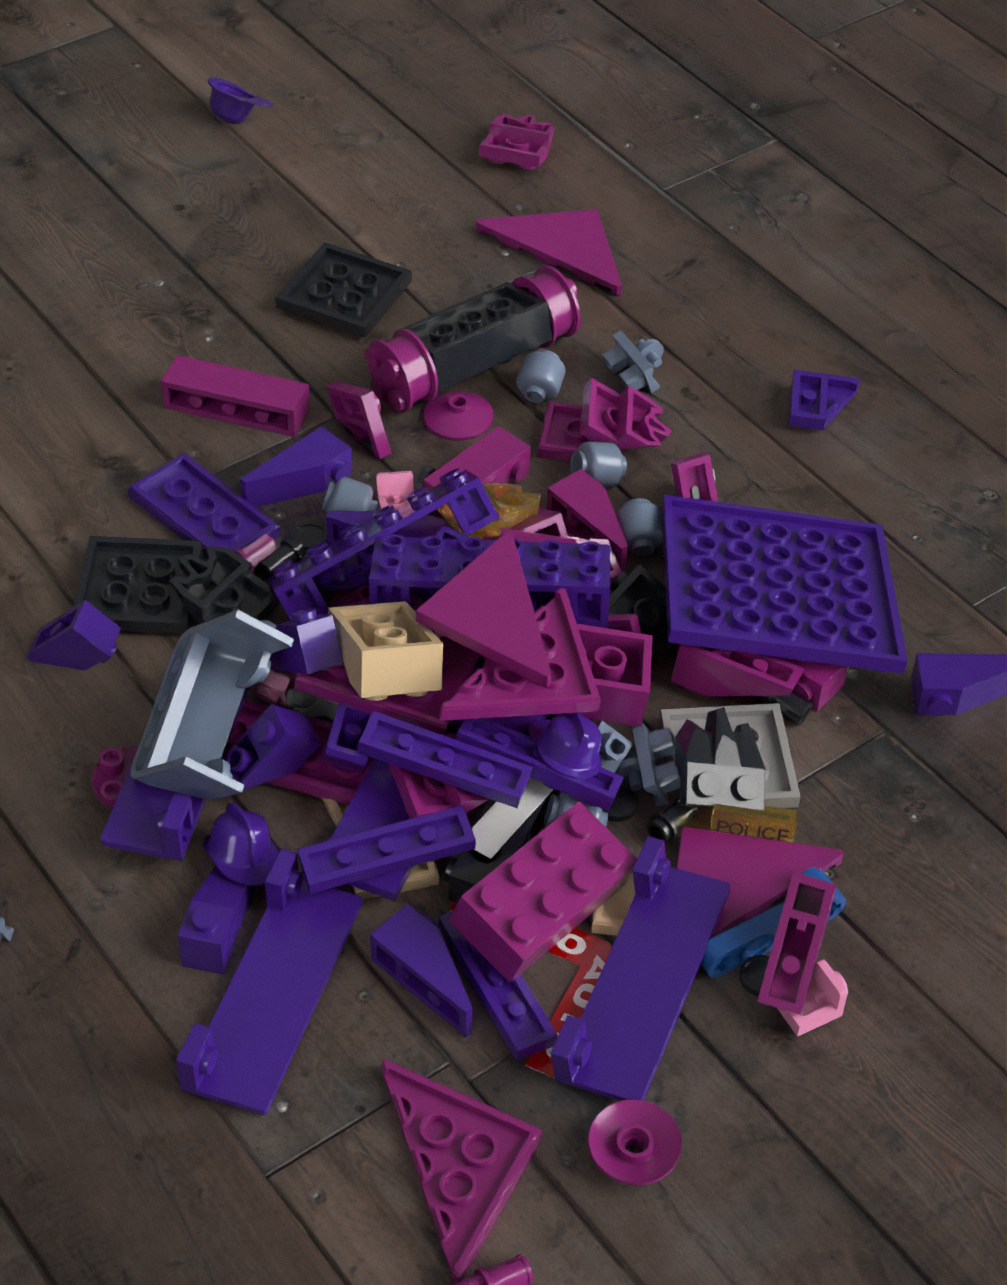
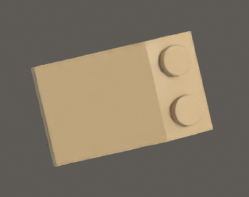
M406 601L328 608V615L333 616L349 682L361 698L380 701L386 699L388 695L405 694L407 696L420 697L426 695L428 691L442 690L443 643L430 628L416 622V612Z

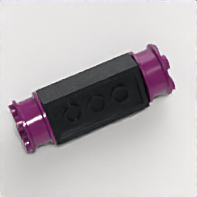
M543 266L537 269L531 278L520 276L514 279L512 284L506 282L395 331L393 338L386 342L379 339L372 341L368 348L365 349V358L372 377L370 385L373 393L378 399L383 398L394 411L405 413L412 408L414 402L419 400L429 402L435 399L438 390L451 389L456 383L469 377L479 376L485 370L498 364L507 363L513 357L526 351H533L539 347L547 348L555 342L556 337H571L575 335L581 327L580 309L576 298L578 294L576 285L571 279H566L554 267Z

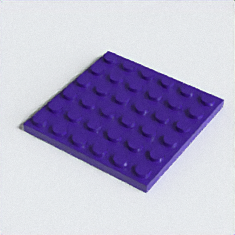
M664 495L661 508L668 642L678 643L683 646L716 648L727 652L738 651L758 654L764 657L776 656L796 659L802 662L813 661L835 664L840 667L850 666L873 669L878 672L904 674L908 660L884 531L881 524Z

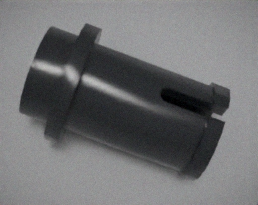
M294 537L283 539L278 549L257 563L258 570L268 580L269 577L274 575L272 570L276 566L288 560H293L294 563L302 560L306 556V550L302 543Z
M792 692L790 695L759 697V701L764 704L779 703L781 713L795 721L799 726L805 721L810 713L809 710L813 706L811 702L805 701Z
M679 796L663 812H655L649 817L647 832L650 837L663 840L664 843L672 842L677 837V831L698 815L697 807L680 806Z

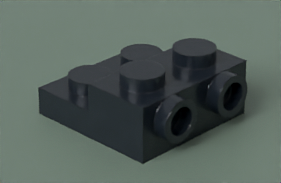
M639 564L630 575L623 571L610 585V590L613 593L609 596L608 615L637 614L641 634L653 635L652 667L672 644L668 642L666 589L659 580Z

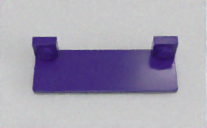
M459 468L451 470L439 478L441 483L429 490L424 486L406 496L408 500L406 503L396 508L393 505H388L372 515L375 520L362 527L359 523L345 528L339 533L341 538L329 545H327L326 541L320 542L306 551L307 557L296 563L293 560H288L276 566L272 570L274 575L269 577L268 580L290 620H292V613L306 609H315L316 614L328 613V606L312 577L374 544L376 537L390 535L445 504H448L463 534L466 536L499 519L500 517L479 477L468 470L462 472Z
M397 534L376 537L369 576V604L406 601L410 605V587L442 588L496 540H481L476 537L445 539L439 536L418 538L403 537ZM514 539L528 591L556 592L560 588H565L566 592L569 593V601L576 624L608 627L610 595L609 545L592 541L560 543L555 540L527 542Z
M249 687L245 688L223 754L225 752L226 746L230 739L231 733L235 726L236 720L242 708ZM131 764L101 835L102 846L182 861L206 799L149 786L131 777Z
M649 836L632 870L635 889L634 899L580 1019L567 1015L551 1051L556 1081L617 1101L631 1099L644 1101L702 962L708 941L714 933L731 891L728 882L670 867V860L665 857L664 841Z
M282 848L265 880L267 909L209 1027L194 1023L176 1059L181 1091L259 1115H266L270 1109L363 905L361 896L333 888L310 894L306 881L303 880V872H299L298 853Z

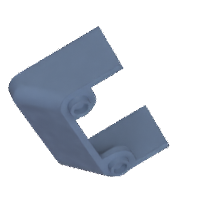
M235 610L186 630L179 638L170 658L132 763L131 777L149 786L206 800H215L242 793L244 784L232 779L230 764L221 759L245 688L264 681L271 668V661L269 660L271 653L291 647L294 639L240 610Z

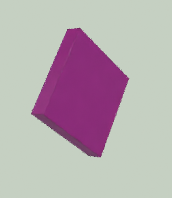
M548 401L537 448L538 458L571 462L574 451L578 450L581 444L588 441L591 442L580 434L581 405Z

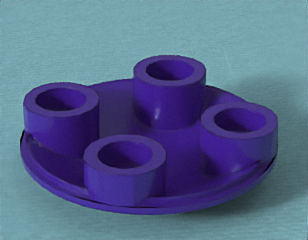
M368 546L312 577L317 588L345 590L369 582L374 546Z

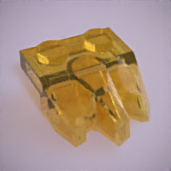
M482 483L500 518L471 533L468 537H476L482 540L483 536L500 535L501 527L511 528L529 516L537 514L541 494L522 492V485ZM448 504L439 507L438 511L453 529L463 534Z

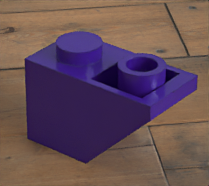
M271 704L222 759L230 764L232 779L244 784L243 790L296 772L319 748L321 742L306 715Z

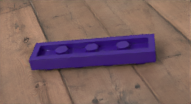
M373 711L367 723L357 752L517 809L533 769L532 766Z
M487 718L465 719L455 740L532 766L530 778L543 783L550 789L560 790L581 799L589 806L599 807L606 811H609L624 778L602 767L597 775L588 779L566 777L552 770L544 763L531 737Z
M463 805L297 850L304 878L311 894L474 850L476 839Z
M453 911L439 916V930L515 1060L518 1061L554 1047L558 1035L522 975H519L514 981L509 983L449 921Z

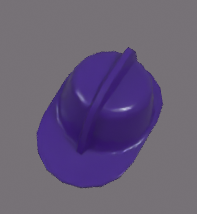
M209 78L207 81L212 87L210 97L212 112L229 124H240L245 121L254 105L273 106L272 102L250 94L245 89L229 81L219 78Z
M580 712L562 713L553 717L552 720L532 722L528 727L529 735L537 747L539 755L552 770L575 779H588L598 774L602 767L599 754L601 733L597 725L590 719L582 716Z
M235 802L228 803L225 813L215 819L211 833L204 838L202 843L205 852L227 879L248 886L265 885V880L279 854V851L271 841L269 828L264 817L254 812L243 811Z

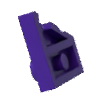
M794 370L791 383L789 426L824 430L857 394L860 378Z

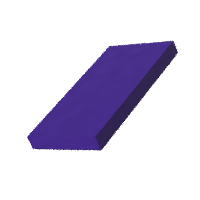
M185 453L128 487V495L133 501L181 539L202 541L203 556L207 559L209 546L228 548L232 551L236 549L242 550L264 534H268L273 539L280 536V526Z
M374 758L330 840L409 819L389 763ZM413 866L348 883V885L395 902Z

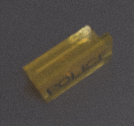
M714 803L710 831L793 843L798 821L797 810L764 806V810Z

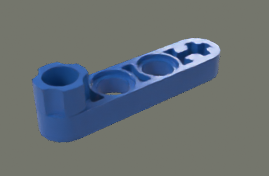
M815 867L808 868L801 873L802 875L832 883L821 869H816ZM838 888L836 889L828 921L835 918L846 904V898ZM784 902L710 939L700 964L708 976L711 978L720 977L740 967L747 958L770 952Z

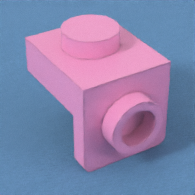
M411 471L386 472L376 475L378 510L388 505H393L396 508L408 501L406 496L414 491L413 474Z
M270 670L264 681L261 683L257 682L251 686L253 693L258 699L268 704L275 705L277 703L290 709L291 706L286 703L287 691L295 687V679L300 673Z
M823 959L815 963L801 1015L780 1008L777 1009L798 1037L843 1015L848 994L847 984L842 975L837 971H833L826 960Z

